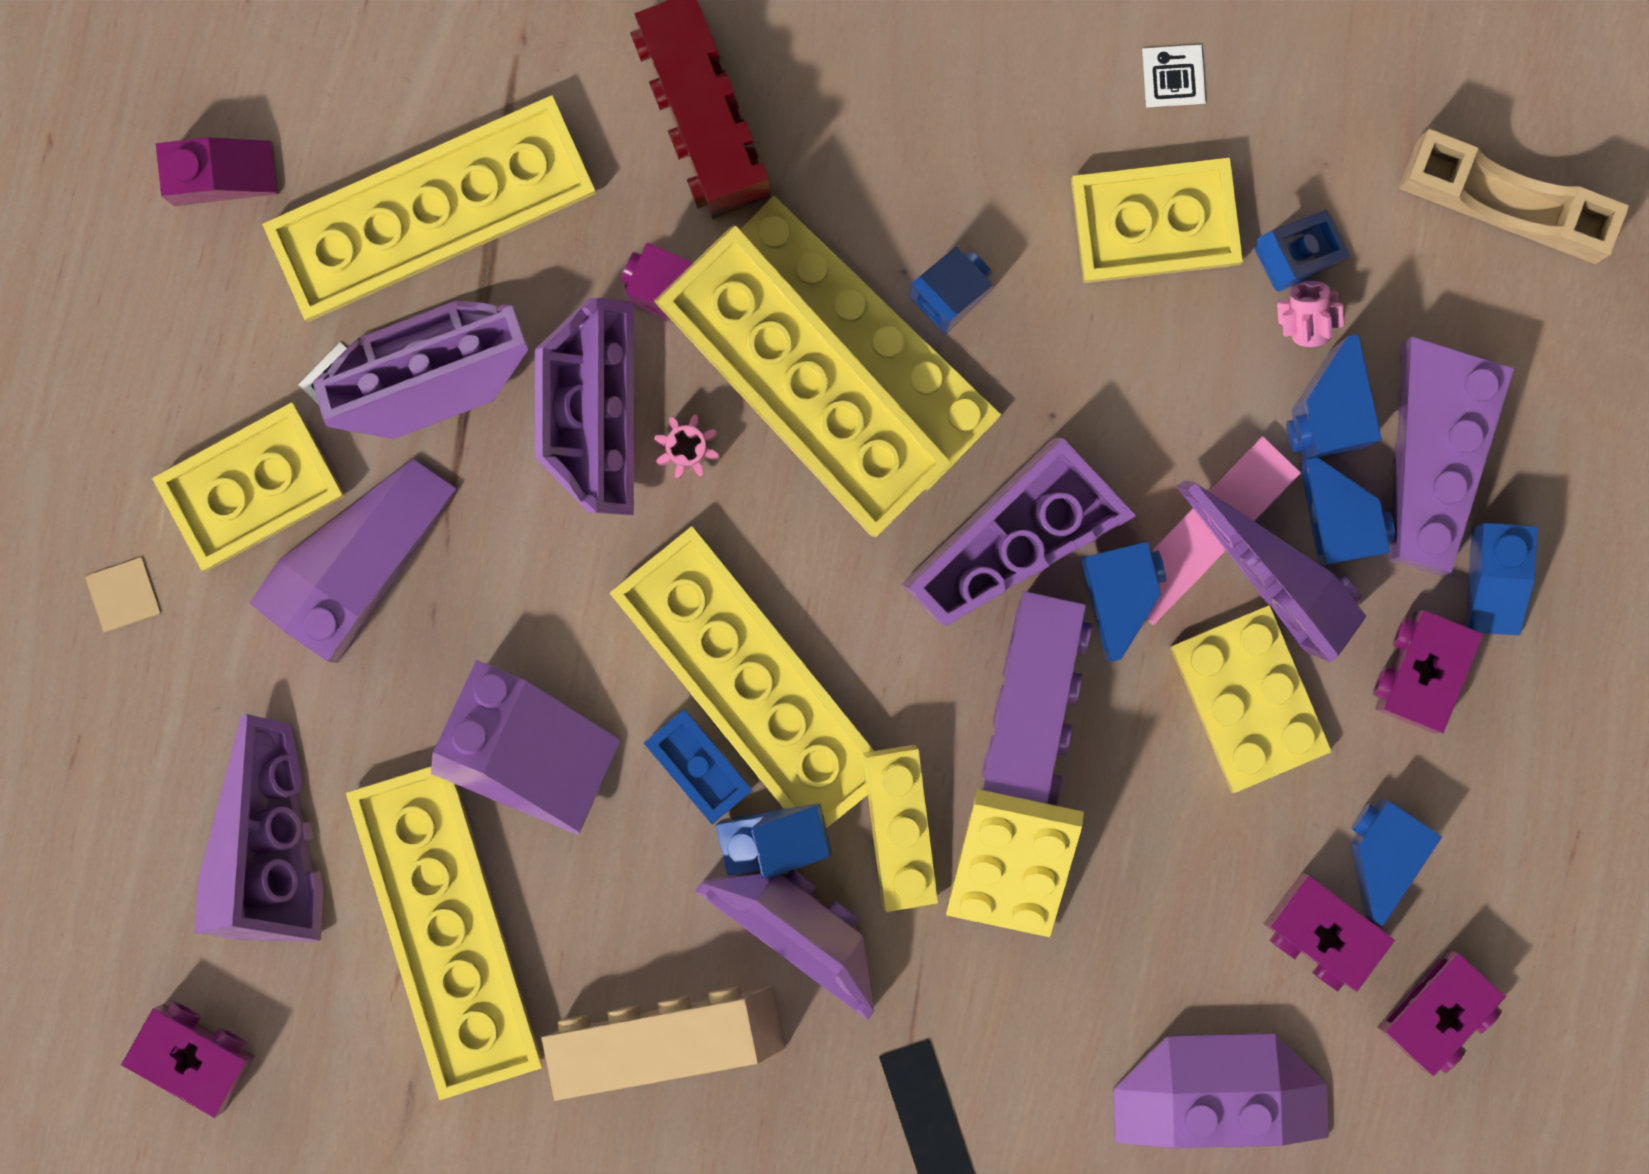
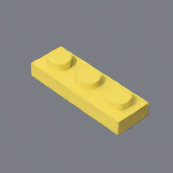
M908 745L863 753L882 907L885 912L938 904L919 749L916 745Z

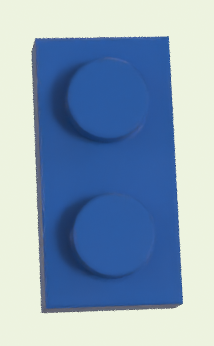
M683 709L644 742V745L711 824H714L753 791L686 709Z

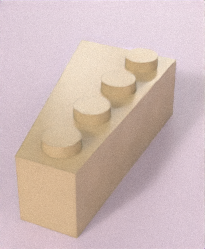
M740 986L709 992V999L691 1003L689 996L672 998L658 1002L659 1009L640 1013L638 1005L624 1007L607 1012L608 1020L590 1023L589 1015L557 1021L559 1030L541 1037L554 1101L759 1064L785 1049L773 986L741 992Z

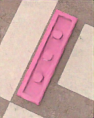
M1262 436L1209 492L1255 521L1301 472ZM1193 508L1150 551L1160 552L1166 573V582L1159 583L1161 595L1146 618L1152 626L1226 551Z

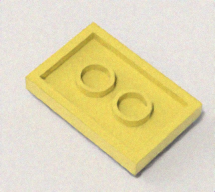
M1230 158L1072 176L1071 186L1083 283L1229 267L1243 263Z
M293 402L152 478L202 572L210 571L346 497L299 409Z
M1270 605L1170 646L1231 793L1239 792L1332 752Z
M977 789L948 899L946 915L1050 937L1081 833L1084 812Z

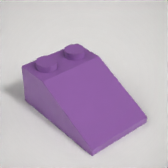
M476 660L433 751L431 774L579 835L620 744V739L528 681Z

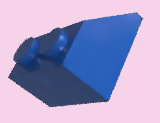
M1359 334L1346 337L1330 350L1291 411L1293 420L1286 422L1290 447L1293 452L1300 451L1302 462L1315 457L1320 459L1363 450L1382 440Z

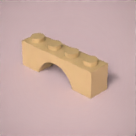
M1428 129L1416 141L1398 188L1593 264H1597L1611 255L1629 208L1627 204L1580 186L1555 185L1523 176L1493 162L1478 147Z

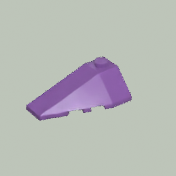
M412 459L279 559L250 601V604L281 630L327 662L338 663L458 489Z
M1184 480L1176 487L1264 601L1270 605L1271 610L1302 650L1328 662H1332L1337 658L1367 617L1357 604L1362 600V596L1353 583L1343 574L1337 578L1333 573L1197 483Z
M248 714L240 718L198 880L195 933L252 941L316 942L321 939L324 887L320 870H313L308 840L314 839L311 822L304 823L298 795L303 787L292 727L289 723Z

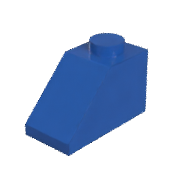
M955 247L912 283L909 298L946 335L992 291L993 284L988 277L993 273L975 252L970 251L964 255L958 247Z
M1318 457L1306 459L1299 463L1319 565L1326 566L1390 553L1389 542L1395 541L1394 523L1390 511H1382L1380 499Z
M1482 523L1472 527L1465 627L1479 633L1515 636L1521 634L1535 581L1538 527Z
M1148 542L1081 559L1106 662L1123 658L1161 595L1159 583L1166 582V573L1160 552H1150Z
M1379 800L1376 806L1368 803L1363 808L1352 825L1351 829L1357 834L1350 843L1365 917L1380 926L1385 924L1442 839V836L1387 800Z

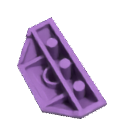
M589 298L535 349V458L588 513L634 515V303L604 298Z
M455 300L357 338L333 362L327 373H321L313 381L322 417L327 427L396 439L494 401L528 351V347L512 305L501 304L497 307L482 302Z
M795 869L791 870L787 876L780 874L766 879L762 877L761 872L702 881L695 892L723 911L867 1020L874 1013L863 933L855 927L861 920L858 916L836 900L830 907L826 906L813 896L818 887Z
M1275 1033L1167 1035L1113 1088L1115 1143L1166 1148L1284 1146L1329 1138L1327 1084Z

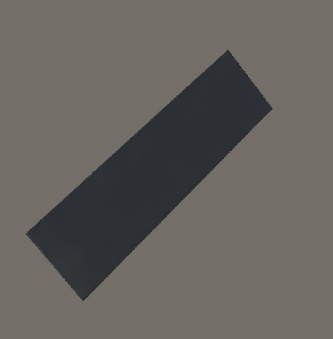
M927 1040L879 1056L917 1173L974 1174L930 1041Z

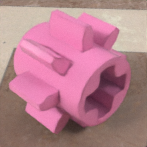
M1319 281L1300 282L1290 289V300H1279L1277 302L1278 324L1283 325V336H1292L1293 341L1300 346L1317 347L1324 345L1332 338V328H1341L1345 325L1344 304L1339 303V292H1330V288L1325 283Z
M695 414L690 419L689 426H679L675 418H669L670 426L673 430L668 437L655 435L654 438L657 443L666 446L667 453L661 455L656 460L659 466H662L672 461L676 465V480H681L685 469H694L700 478L705 477L701 464L706 458L710 460L719 459V454L714 450L708 449L706 443L717 436L715 429L708 430L702 434L697 429L699 417ZM685 434L690 441L698 438L701 441L695 447L697 457L690 461L683 454L676 457L673 455V452L679 448L677 438Z

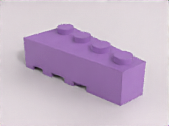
M1410 337L1400 344L1399 363H1401V376L1397 399V410H1399L1397 442H1395V489L1392 495L1391 513L1395 529V541L1390 542L1389 560L1441 576L1452 573L1514 368Z
M1052 438L911 574L901 586L937 623L947 626L1006 592L1010 587L1030 576H1034L1060 558L1076 549L1084 547L1096 540L1098 536L1117 525H1122L1136 515L1064 438Z
M1023 591L1017 606L1003 671L1005 681L1004 685H1001L993 717L994 736L991 735L981 774L985 778L982 790L1057 805L1062 776L1053 774L1056 756H1066L1072 731V725L1063 723L1067 704L1076 705L1082 680V674L1073 672L1076 654H1086L1092 628L1091 623L1083 622L1085 604Z

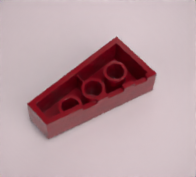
M668 0L634 13L639 29L630 32L640 61L643 62L648 59L652 61L658 78L650 80L649 84L659 110L670 108L677 127L667 131L678 160L689 157L695 176L686 180L697 209L707 206L713 219L771 197L768 175L763 163H758L757 159L759 158L753 137L744 118L741 119L733 87L725 69L722 70L717 47L698 0Z

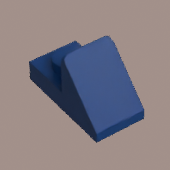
M1328 210L1271 230L1256 239L1258 244L1255 246V251L1276 291L1289 288L1350 257Z
M820 803L726 818L715 825L728 876L761 870L764 879L771 878L828 858L833 854Z

